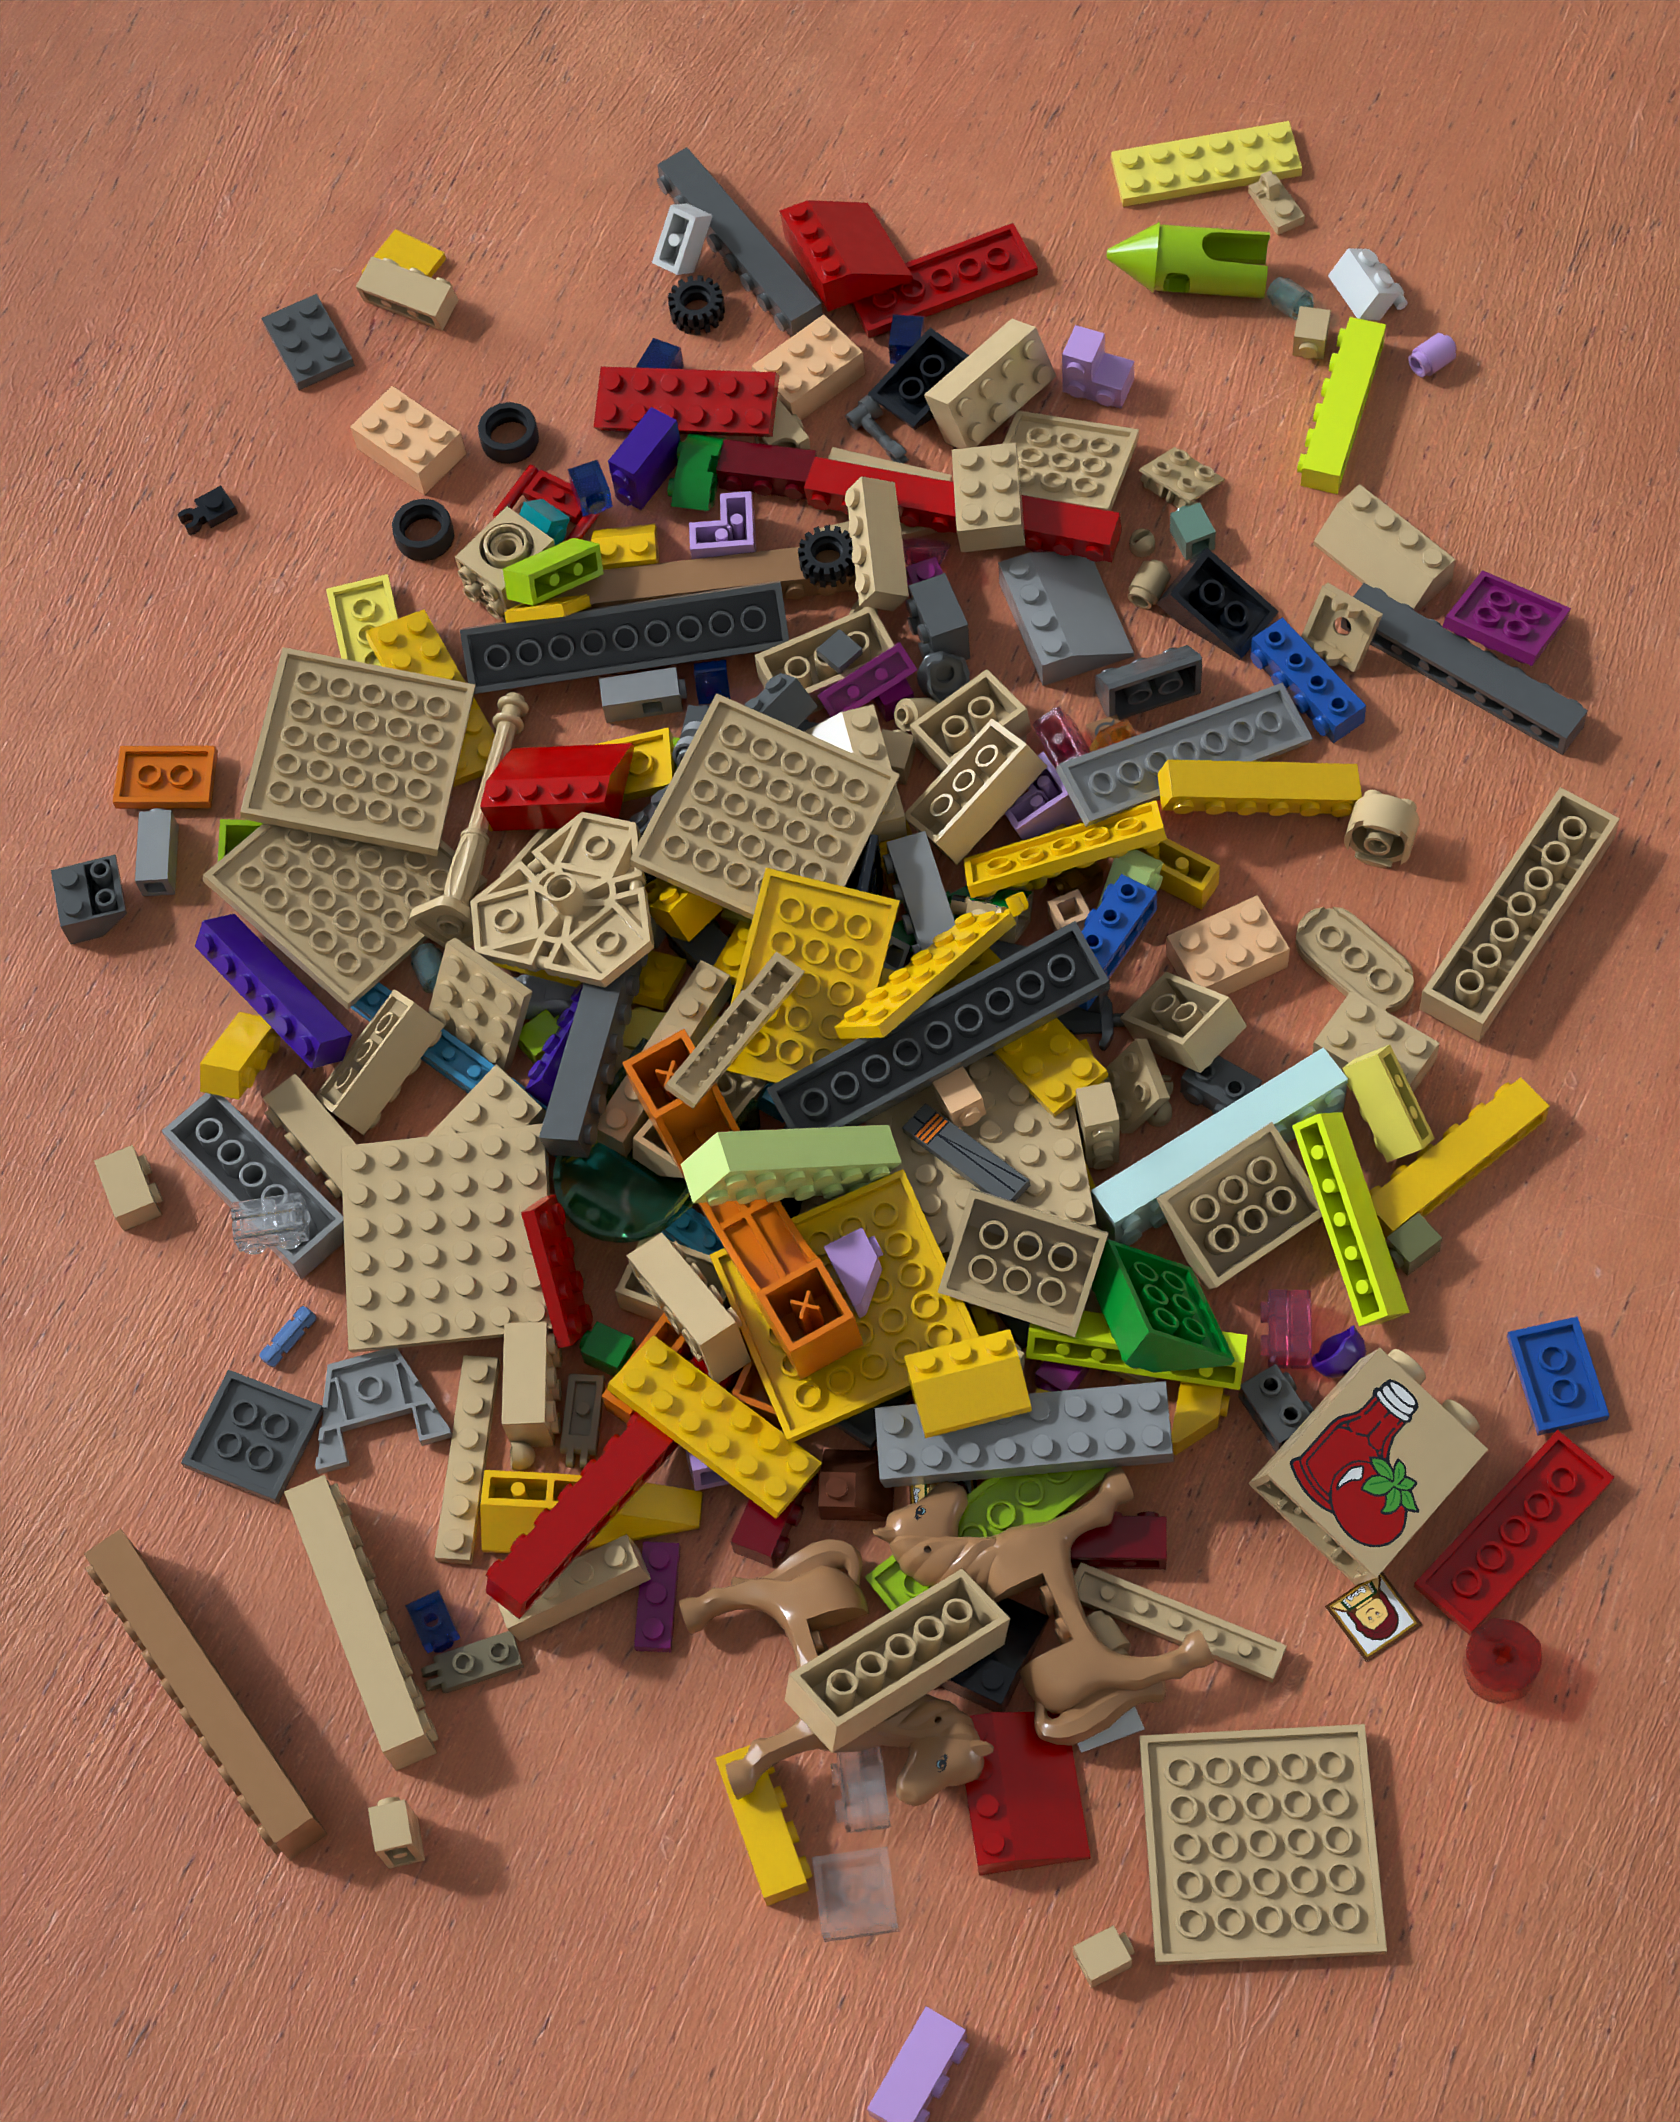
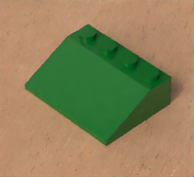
M1110 1239L1106 1240L1091 1289L1095 1293L1101 1307V1312L1105 1316L1111 1330V1335L1115 1339L1121 1353V1358L1126 1365L1133 1369L1141 1368L1157 1373L1231 1366L1234 1363L1235 1359L1192 1267Z

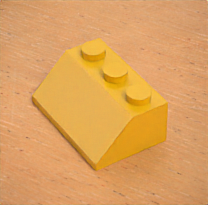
M1010 1329L904 1356L910 1388L925 1438L1032 1411L1019 1355Z

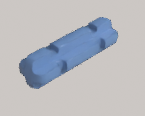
M300 1307L293 1315L295 1319L293 1321L289 1319L271 1340L273 1344L271 1346L267 1344L260 1352L259 1357L264 1363L270 1367H275L283 1358L281 1354L283 1352L287 1354L304 1335L303 1329L305 1327L309 1329L316 1321L317 1317L307 1307Z

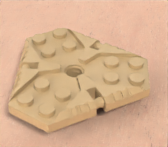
M586 812L579 813L532 851L535 857L532 862L527 866L522 861L518 862L470 901L475 952L490 962L507 964L512 967L517 966L518 968L534 972L543 969L551 976L569 978L574 981L579 980L582 983L604 988L654 949L648 893L643 887L646 884L645 872L630 865V858L641 839L640 829L637 824Z

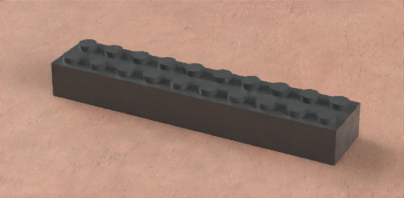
M781 581L586 609L566 617L512 623L499 622L466 627L460 630L468 683L475 684L474 694L765 651L789 641Z
M1076 921L928 1000L884 1038H858L768 1087L767 1090L788 1129L858 1126L933 1085V1081L962 1066L965 1068L1109 990V980Z

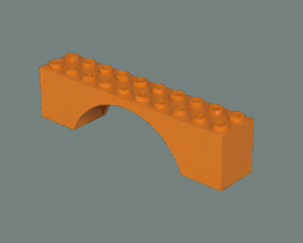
M682 1029L622 1062L639 1102L685 1179L681 1163L717 1132L740 1131L717 1083L711 1087L694 1109L664 1089L666 1083L695 1049L685 1029ZM757 1199L746 1204H739L737 1201H726L715 1206H710L708 1202L699 1203L800 1380L864 1345L853 1313L821 1259L806 1243L780 1200L767 1202L766 1199Z

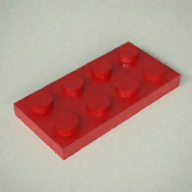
M556 1194L542 1197L522 1211L521 1215L558 1348L573 1345L587 1330L592 1328L593 1315L590 1306L585 1304L582 1275L575 1268L573 1260L575 1254L572 1239L567 1237L565 1231V1211L562 1204L558 1203Z

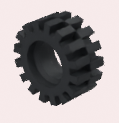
M698 275L697 280H693V276H688V282L686 283L683 279L679 280V287L673 285L671 288L672 293L668 295L670 316L673 324H676L677 329L680 331L684 328L686 334H690L691 330H694L695 335H701L700 330L702 329L705 330V333L711 332V325L716 329L719 326L718 320L722 322L724 319L723 313H725L723 293L718 283L713 284V279L709 277L704 281L701 275ZM696 300L708 303L699 310L685 308L688 303Z
M824 525L825 531H820L818 526L813 528L814 535L808 531L805 534V540L801 539L799 543L800 569L803 571V576L806 580L810 577V583L816 585L817 581H819L820 587L826 588V582H831V588L837 587L836 581L840 580L844 584L847 582L846 575L850 578L854 575L855 564L852 562V538H850L849 532L846 530L841 534V527L835 526L834 531H831L830 525ZM825 550H833L840 554L837 560L830 563L816 560V555Z

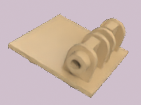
M1176 447L1144 465L1139 470L1143 473L1140 479L1144 483L1143 486L1157 494L1160 498L1166 497V501L1168 503L1173 502V505L1177 508L1198 503L1195 501L1197 498L1225 480L1216 474L1212 468L1202 465L1191 458L1187 452Z

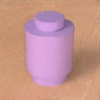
M1437 333L1413 350L1412 355L1408 358L1410 367L1419 377L1431 376L1456 358V344L1450 336Z

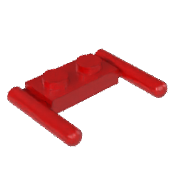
M530 464L495 509L493 517L495 518L507 506L512 509L522 495L528 501L544 499L570 517L571 522L577 524L565 539L567 541L571 538L582 539L607 504L603 499L594 498L593 494L542 469L539 471L534 465Z

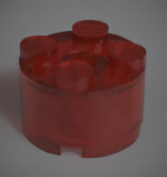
M1500 1618L1488 1620L1472 1633L1463 1656V1671L1470 1689L1480 1698L1496 1704L1524 1697L1533 1687L1541 1667V1643L1527 1627L1516 1621ZM1500 1657L1507 1660L1503 1666L1496 1663Z

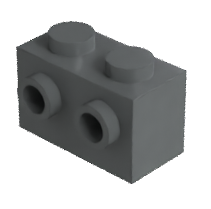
M1218 1055L1212 1064L1201 1073L1188 1068L1181 1077L1180 1093L1190 1103L1197 1106L1201 1104L1210 1109L1213 1114H1216L1260 1087L1262 1080Z
M1276 1364L1242 1383L1238 1398L1275 1452L1282 1447L1314 1411L1307 1400L1302 1402L1296 1394L1297 1387L1290 1374L1286 1371L1282 1373Z

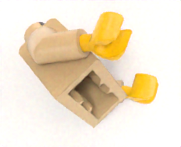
M1041 877L1031 880L1027 885L1018 888H1004L989 897L978 896L971 898V896L954 894L950 905L952 914L961 916L970 912L973 915L984 914L989 911H995V913L1011 912L1016 925L998 940L1015 944L1031 922L1034 894L1032 889L1043 888L1047 883V878Z

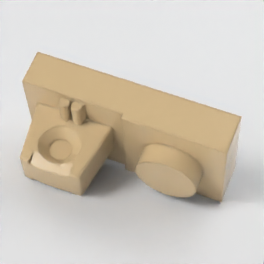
M1271 170L1261 174L1258 182L1248 186V193L1277 235L1304 224L1305 215L1276 174H1272Z

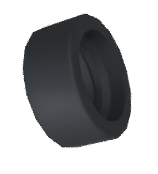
M513 402L499 403L489 408L480 418L478 433L481 446L486 455L492 460L504 464L518 463L528 458L536 450L539 442L536 420L530 409L522 404ZM514 422L526 427V433L513 443L503 444L491 439V433L504 423Z
M424 498L412 500L403 505L394 515L392 531L396 545L401 553L411 560H434L451 547L454 539V530L450 514L444 505L437 501ZM433 519L441 524L440 531L428 540L413 541L405 536L406 529L418 520Z

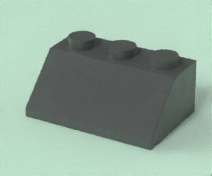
M1186 645L1180 648H1169L1162 654L1149 658L1136 659L1131 664L1119 668H1108L1095 675V692L1106 718L1117 714L1119 720L1201 694L1202 657L1197 651Z

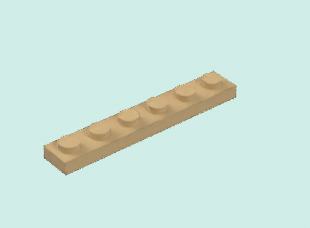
M463 1355L434 1557L437 1562L472 1564L483 1477L486 1468L500 1367L498 1357Z
M1080 1562L1074 1577L1081 1605L1095 1611L1102 1610L1105 1615H1110L1112 1618L1178 1645L1182 1644L1186 1635L1200 1630L1210 1648L1213 1659L1273 1683L1287 1645Z

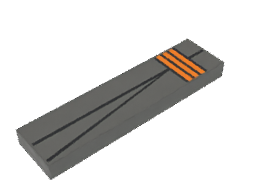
M926 1103L902 1127L904 1134L982 1192L1016 1202L1031 1186L1029 1179Z

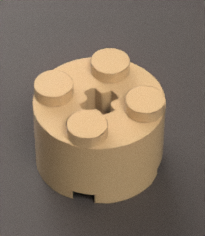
M1377 790L1366 791L1364 797L1360 798L1354 805L1344 837L1345 847L1348 850L1350 846L1356 852L1355 858L1371 866L1388 868L1392 866L1393 862L1401 861L1400 865L1405 863L1410 856L1419 826V816L1416 812L1417 805L1412 800L1399 799L1382 794Z

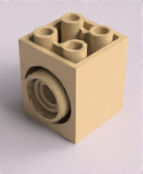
M507 506L455 556L459 569L458 575L462 579L464 594L472 602L477 603L479 601L494 618L498 620L502 618L506 621L504 612L523 603L507 599L503 568L555 546L554 539Z

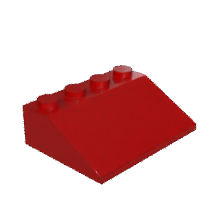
M807 200L780 210L785 240L828 312L913 280L911 272L868 203Z
M633 743L511 748L487 779L480 809L493 831L559 829L581 812L618 819L635 746Z
M1035 1711L990 1712L969 1716L974 1723L980 1740L990 1743L994 1748L991 1754L984 1756V1766L979 1778L965 1784L979 1876L1091 1859L1072 1745H1056L1040 1739L1034 1726ZM1047 1711V1714L1051 1719L1058 1718L1060 1716V1714H1054Z

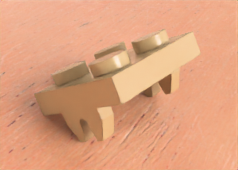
M1327 583L1320 590L1301 637L1320 657L1325 658L1324 662L1328 666L1340 664L1355 672L1362 664L1383 614ZM1343 617L1350 622L1351 631L1348 635H1341L1337 632L1335 628L1337 618Z

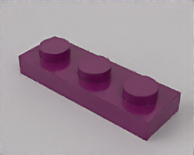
M898 642L817 696L830 717H833L841 712L860 708L916 672L917 668L902 644Z
M643 1542L642 1558L651 1579L639 1585L634 1640L635 1651L672 1652L681 1548L679 1543Z

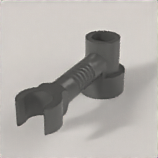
M866 395L858 401L857 407L845 415L846 420L854 430L863 426L881 445L892 461L904 464L908 461V458L904 455L907 452L899 443L892 440L875 422L877 418L883 415V411L877 402L871 399L869 395Z

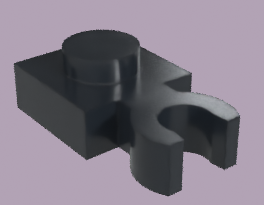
M220 485L195 499L196 508L184 509L177 515L181 524L193 520L185 525L188 534L193 535L200 531L203 524L208 523L210 528H213L235 516L238 512Z

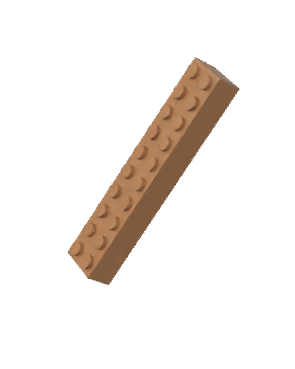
M121 1528L85 1552L84 1555L91 1564L85 1568L94 1583L100 1587L105 1595L106 1602L113 1612L124 1623L122 1626L133 1642H136L141 1649V1655L160 1678V1683L166 1693L180 1708L181 1716L199 1737L198 1741L207 1755L219 1767L217 1770L226 1784L239 1796L237 1800L245 1813L252 1818L257 1826L260 1823L262 1824L256 1829L267 1846L271 1847L276 1855L283 1852L291 1861L326 1836V1831L138 1549Z

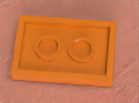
M120 746L112 803L116 809L211 808L218 756L216 746Z

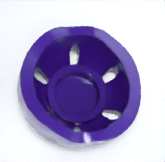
M1355 1325L1347 1330L1324 1340L1319 1352L1312 1357V1366L1317 1372L1327 1378H1338L1346 1375L1357 1361L1366 1355L1365 1341Z

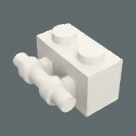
M1348 248L1328 275L1358 319L1380 321L1392 304L1398 310L1405 308L1408 304L1403 296L1404 290L1398 283L1393 282L1388 267L1384 263H1380L1376 254L1370 249Z

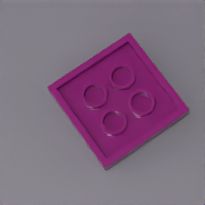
M1482 570L1446 615L1442 627L1454 632L1458 636L1478 642L1490 650H1496L1510 656L1517 662L1533 666L1568 619L1571 608Z

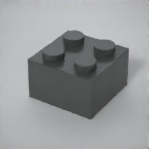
M944 573L909 585L910 599L906 600V606L910 617H907V621L912 635L918 634L921 640L918 646L922 658L924 659L930 653L944 651L949 655L954 654L964 657L965 660L970 659L968 623L946 574Z

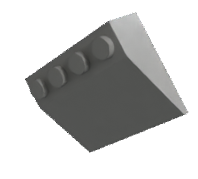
M1034 552L998 562L999 584L1043 686L1134 657V651L1094 561L1075 555L1062 556L1056 552Z

